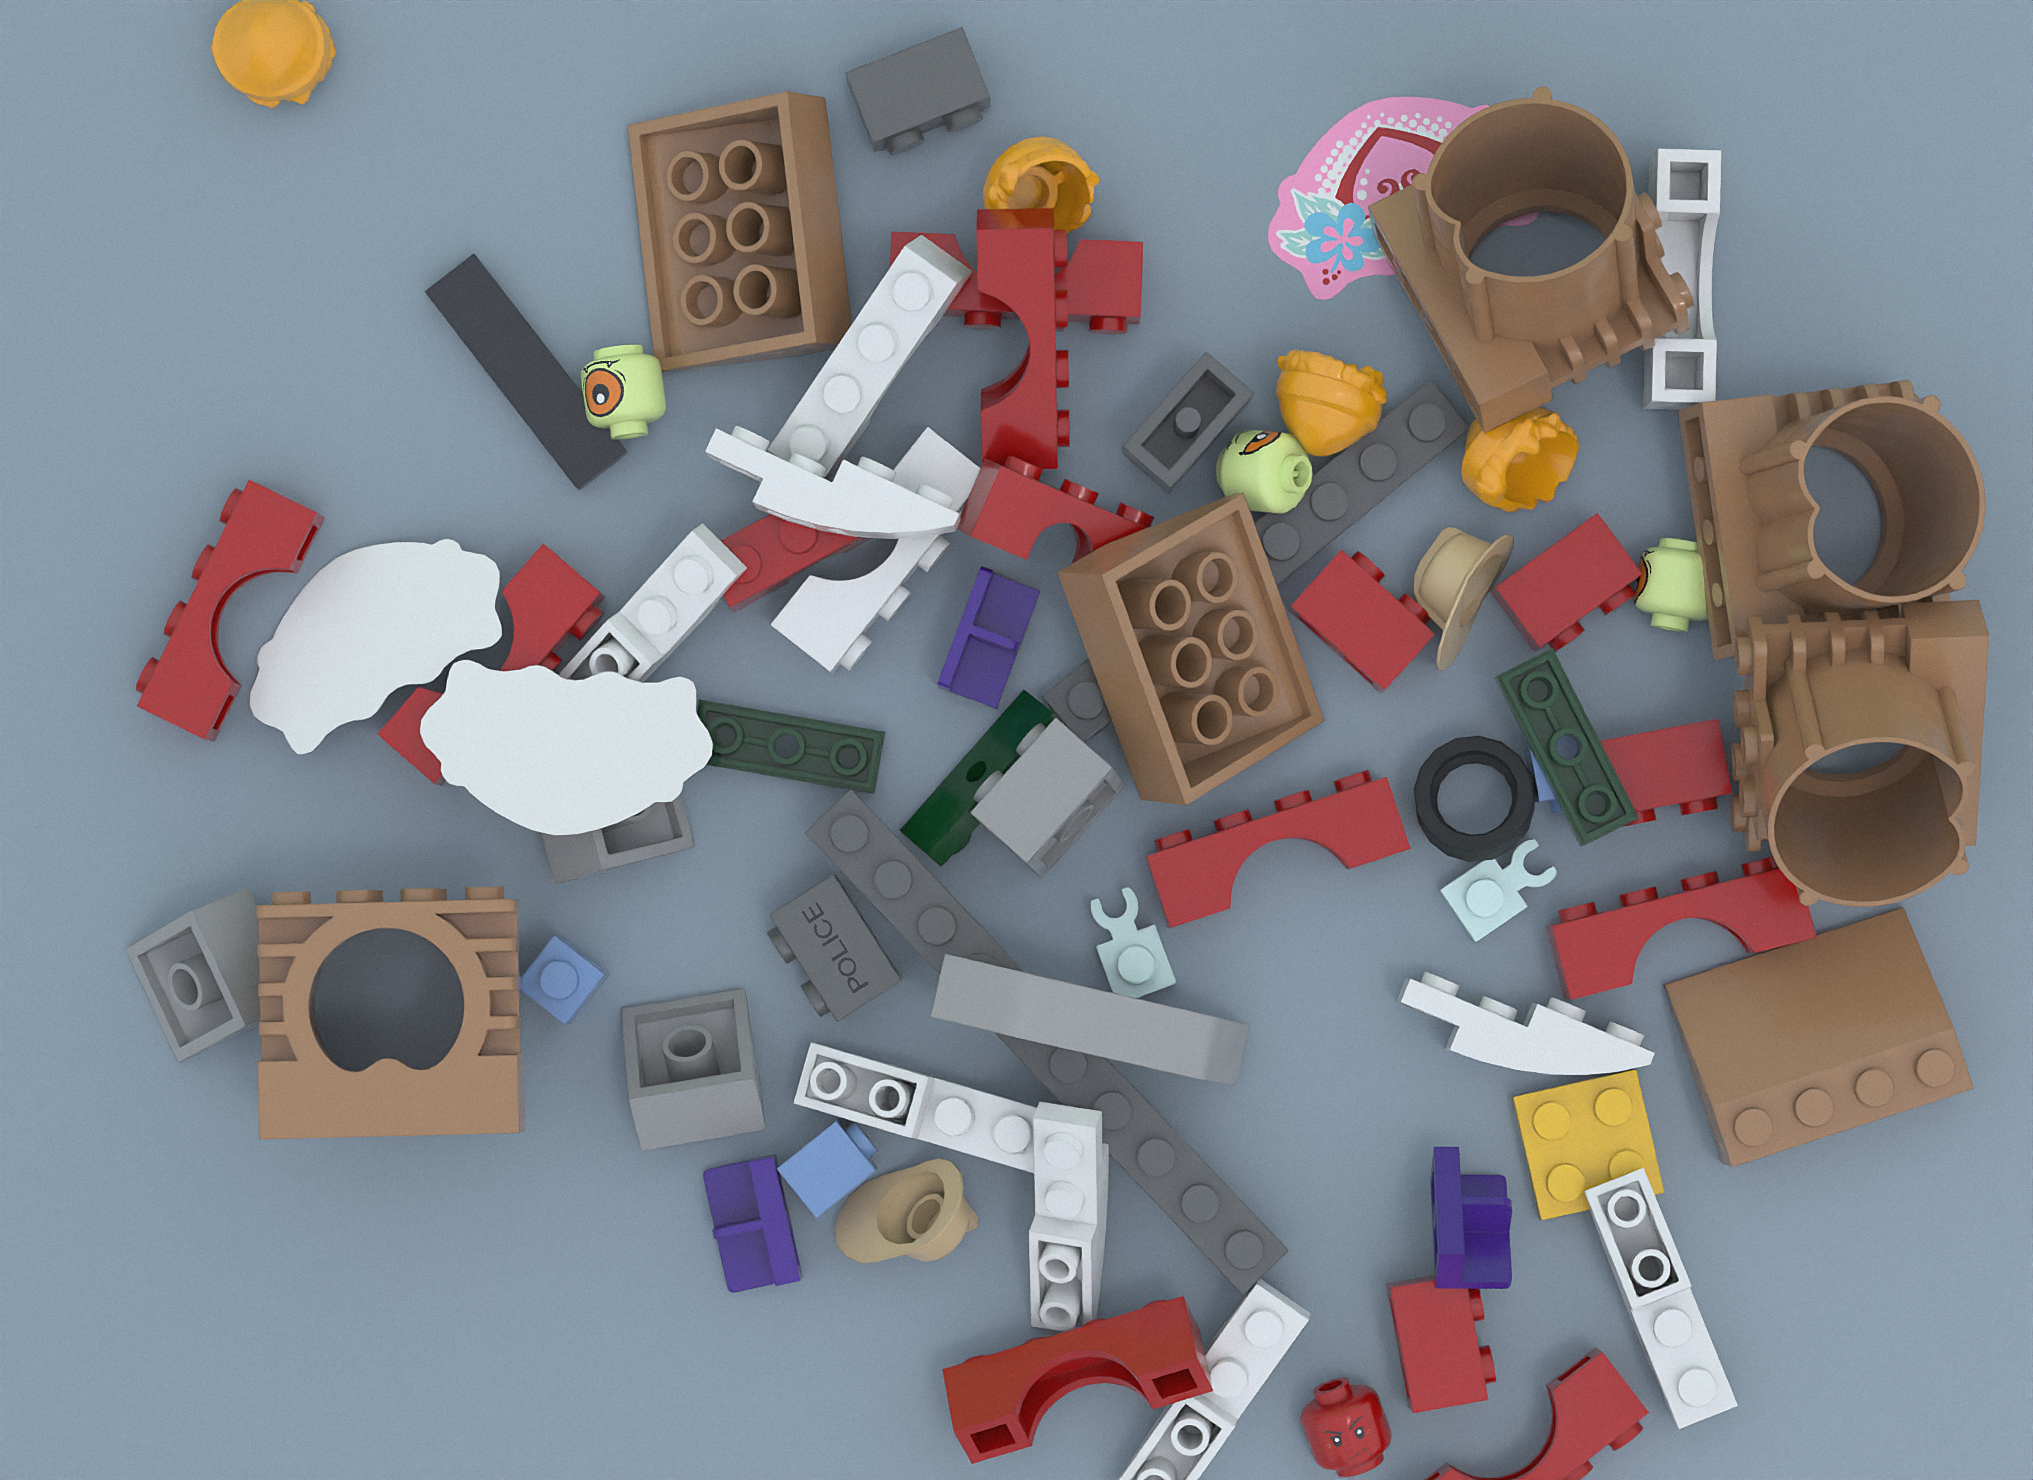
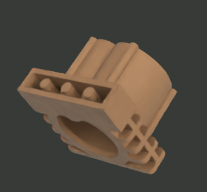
M1544 86L1534 90L1533 98H1521L1494 104L1464 120L1441 143L1430 163L1427 174H1417L1412 180V185L1368 206L1375 239L1484 433L1552 401V388L1569 380L1574 385L1586 380L1587 371L1604 363L1608 368L1615 366L1621 362L1620 355L1637 347L1642 351L1655 346V338L1672 330L1676 335L1689 330L1687 309L1694 306L1690 290L1681 274L1675 272L1669 275L1660 258L1665 256L1663 246L1655 231L1662 227L1660 216L1653 201L1646 192L1638 196L1635 193L1629 159L1616 135L1606 124L1588 111L1563 101L1553 100L1551 90ZM1532 212H1558L1576 217L1591 225L1605 239L1599 248L1582 261L1561 271L1546 275L1528 277L1508 276L1483 270L1470 261L1478 244L1491 230L1511 218Z
M1900 380L1884 384H1865L1849 388H1831L1806 393L1796 392L1780 396L1769 394L1701 402L1678 411L1698 553L1703 564L1705 601L1714 661L1735 658V638L1746 636L1747 616H1761L1763 625L1784 624L1786 614H1800L1802 623L1823 622L1824 612H1838L1840 621L1862 620L1864 610H1877L1879 619L1901 618V603L1950 601V592L1959 591L1965 587L1966 577L1961 571L1975 552L1983 530L1986 503L1985 489L1978 462L1970 446L1960 432L1938 413L1941 405L1936 396L1928 395L1919 398L1914 393L1912 383L1909 380ZM1810 447L1832 450L1853 462L1868 478L1880 505L1882 533L1877 553L1866 572L1852 585L1832 573L1822 563L1815 549L1813 529L1820 506L1810 495L1804 478V463Z
M1979 600L1901 603V618L1879 619L1877 610H1864L1862 620L1840 621L1838 612H1824L1823 622L1802 623L1800 614H1786L1784 624L1763 625L1761 616H1747L1746 636L1735 638L1737 675H1745L1744 690H1734L1733 693L1734 723L1736 728H1741V742L1732 743L1731 749L1734 781H1740L1739 794H1731L1730 796L1732 832H1743L1747 852L1760 851L1761 841H1769L1770 850L1775 862L1783 874L1796 886L1801 904L1811 906L1818 899L1843 906H1882L1916 896L1933 887L1951 872L1955 875H1962L1968 871L1969 862L1965 847L1976 846L1989 648V632ZM1874 742L1904 744L1902 749L1889 760L1861 772L1826 774L1807 769L1826 755L1850 746Z
M504 886L465 887V900H447V889H401V902H383V890L336 891V903L311 904V891L271 892L272 905H256V918L258 919L259 928L257 957H259L260 983H258V996H260L259 1035H261V1061H257L259 1140L500 1134L525 1131L524 1053L521 1054L519 899H504ZM395 928L424 937L447 956L461 982L464 996V1016L456 1042L441 1062L430 1069L418 1070L409 1067L398 1059L386 1058L378 1060L365 1070L358 1072L348 1071L335 1063L328 1053L318 1029L315 999L318 980L326 959L343 942L366 931Z

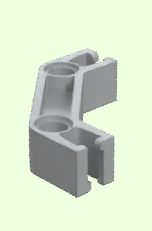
M945 954L930 1016L1016 1038L1232 1086L1237 1084L1250 1028L1249 1024L948 954Z

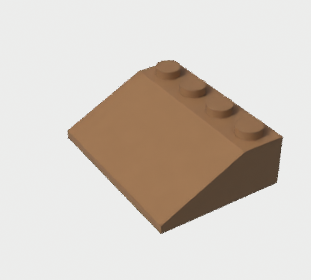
M785 91L627 125L654 356L659 360L662 373L795 357L835 350L852 325L826 99L824 97Z
M1234 493L1108 543L1057 572L1141 800L1187 805L1324 721L1244 493Z
M1904 907L1816 935L1817 938L1781 946L1663 985L1723 1165L1735 1167L1974 1089L1955 1029Z

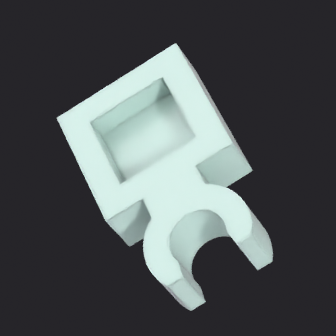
M1535 839L1524 841L1516 846L1510 855L1509 864L1503 869L1495 859L1481 861L1438 890L1473 942H1477L1528 907L1517 891L1525 886L1532 888L1544 886L1555 878L1557 871L1554 866L1545 869L1539 875H1531L1525 870L1523 861L1526 854L1539 846Z
M1127 887L1121 890L1126 901V910L1122 916L1118 918L1106 916L1098 898L1091 901L1090 909L1096 923L1108 929L1112 937L1111 941L1096 946L1112 992L1139 998L1174 985L1176 980L1155 924L1137 930L1134 919L1138 913V900L1135 893Z

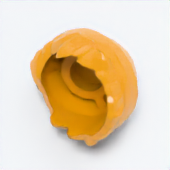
M242 0L236 3L220 18L215 28L210 48L222 78L231 87L245 94L258 105H264L272 109L281 100L295 101L301 105L305 104L310 98L311 91L318 82L324 80L326 73L331 69L333 58L336 55L329 27L320 15L316 14L314 5L305 0L301 2L298 0Z
M1050 137L1027 138L1010 146L996 159L990 168L983 188L984 209L1053 208L1054 229H1067L1068 234L1080 228L1088 220L1091 214L1089 203L1094 202V187L1100 182L1098 174L1090 170L1088 164L1068 144Z
M1294 349L1290 350L1286 356H1278L1277 365L1281 373L1276 383L1275 396L1279 401L1280 413L1285 426L1290 434L1296 437L1306 453L1319 457L1332 455L1351 446L1367 433L1376 429L1381 418L1382 404L1387 402V392L1383 387L1384 378L1382 372L1378 370L1375 372L1369 365L1358 370L1354 364H1345L1342 360L1334 359L1332 356L1316 351Z
M1543 406L1535 408L1484 433L1479 422L1475 419L1471 423L1466 436L1461 468L1462 480L1465 486L1478 499L1489 506L1511 513L1516 512L1520 508L1533 510L1537 506V501L1550 502L1554 498L1555 491L1558 489L1560 482L1567 481L1581 447L1577 434L1567 423L1560 419V415L1557 412H1553Z

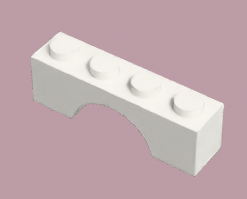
M1657 149L1649 159L1648 195L1653 201L1662 223V227L1655 230L1665 253V256L1660 258L1669 275L1675 272L1681 274L1690 290L1694 306L1687 309L1689 330L1678 335L1673 330L1654 339V347L1644 351L1643 409L1681 410L1701 402L1715 401L1717 339L1714 333L1712 318V266L1716 228L1720 215L1721 150Z
M923 235L905 245L767 450L789 462L793 453H797L826 467L828 470L824 479L827 480L834 475L843 459H846L869 425L873 412L893 380L920 343L940 321L973 271Z
M927 427L893 471L896 472V475L892 482L914 493L919 484L936 489L954 499L950 509L961 515L981 468ZM944 534L918 538H900L886 561L877 569L862 577L852 580L834 581L810 575L771 623V626L832 675L840 665L850 671L872 643L864 635L879 615L887 622L892 619L911 594L903 586L918 566L924 571L929 572L949 547L950 542L942 537Z

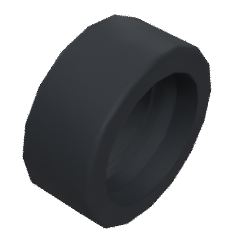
M1483 736L1455 738L1435 749L1420 767L1414 787L1418 823L1429 842L1447 856L1468 862L1493 860L1514 849L1528 832L1535 810L1532 777L1520 755L1503 742ZM1479 763L1493 767L1505 777L1511 788L1512 804L1508 816L1500 826L1484 834L1469 835L1456 831L1444 821L1438 810L1437 794L1441 782L1452 770L1465 764Z

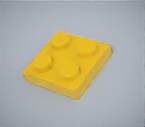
M1636 1069L1511 1096L1540 1220L1590 1210L1584 1191L1642 1168L1645 1170L1654 1195L1665 1193Z

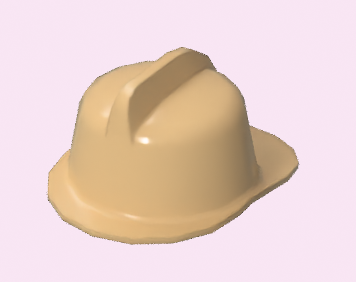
M1448 527L1441 531L1421 559L1414 574V593L1417 603L1429 613L1428 616L1443 631L1436 661L1438 670L1445 671L1450 667L1461 651L1483 600L1500 577L1510 558L1514 546V539L1511 535L1505 534L1492 544L1457 528Z
M938 1158L925 1161L910 1168L881 1175L864 1183L848 1197L839 1211L834 1232L836 1244L847 1258L860 1263L879 1262L902 1255L923 1262L941 1260L953 1252L962 1241L964 1235L979 1226V1219L970 1207L968 1199L963 1194L962 1174L953 1162Z

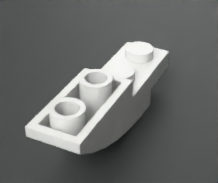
M739 426L734 427L731 435L716 428L705 451L710 459L761 482L752 501L757 509L786 521L820 531L865 538H918L956 532L961 521L960 514L950 509L954 501L953 498L924 484H919L915 493L892 482L896 475L895 471L866 457H861L857 466L843 459L833 482L824 479L828 469L823 465L797 453L792 454L789 462L766 452L770 443L768 440Z
M702 523L687 535L624 607L602 625L558 675L570 680H584L601 672L612 671L621 674L627 679L643 683L719 604L722 595L743 574L747 567Z
M1424 972L1421 982L1406 978L1397 1002L1454 1025L1445 1049L1478 1061L1515 1070L1557 1075H1590L1620 1072L1650 1065L1655 1054L1640 1047L1644 1035L1609 1021L1605 1032L1584 1024L1582 1020L1586 1013L1585 1010L1553 997L1550 998L1547 1008L1531 1003L1523 1025L1514 1022L1518 1012L1517 1009L1485 996L1482 997L1479 1007L1455 997L1460 987L1459 985L1428 972Z
M810 1043L794 1104L1034 1173L1033 1117L1037 1107L889 1063Z
M1039 1102L1033 1117L1035 1217L1029 1230L1031 1326L1066 1332L1082 1327L1086 1323L1097 1319L1106 1235L1109 1144L1102 1143V1111Z
M1644 1168L1584 1191L1628 1314L1650 1369L1654 1371L1676 1428H1684L1737 1407L1738 1404L1690 1289L1692 1287Z
M1259 1279L1251 1287L1229 1320L1223 1323L1204 1350L1213 1391L1167 1405L1118 1480H1198L1235 1428L1241 1414L1309 1321L1311 1313L1262 1279Z

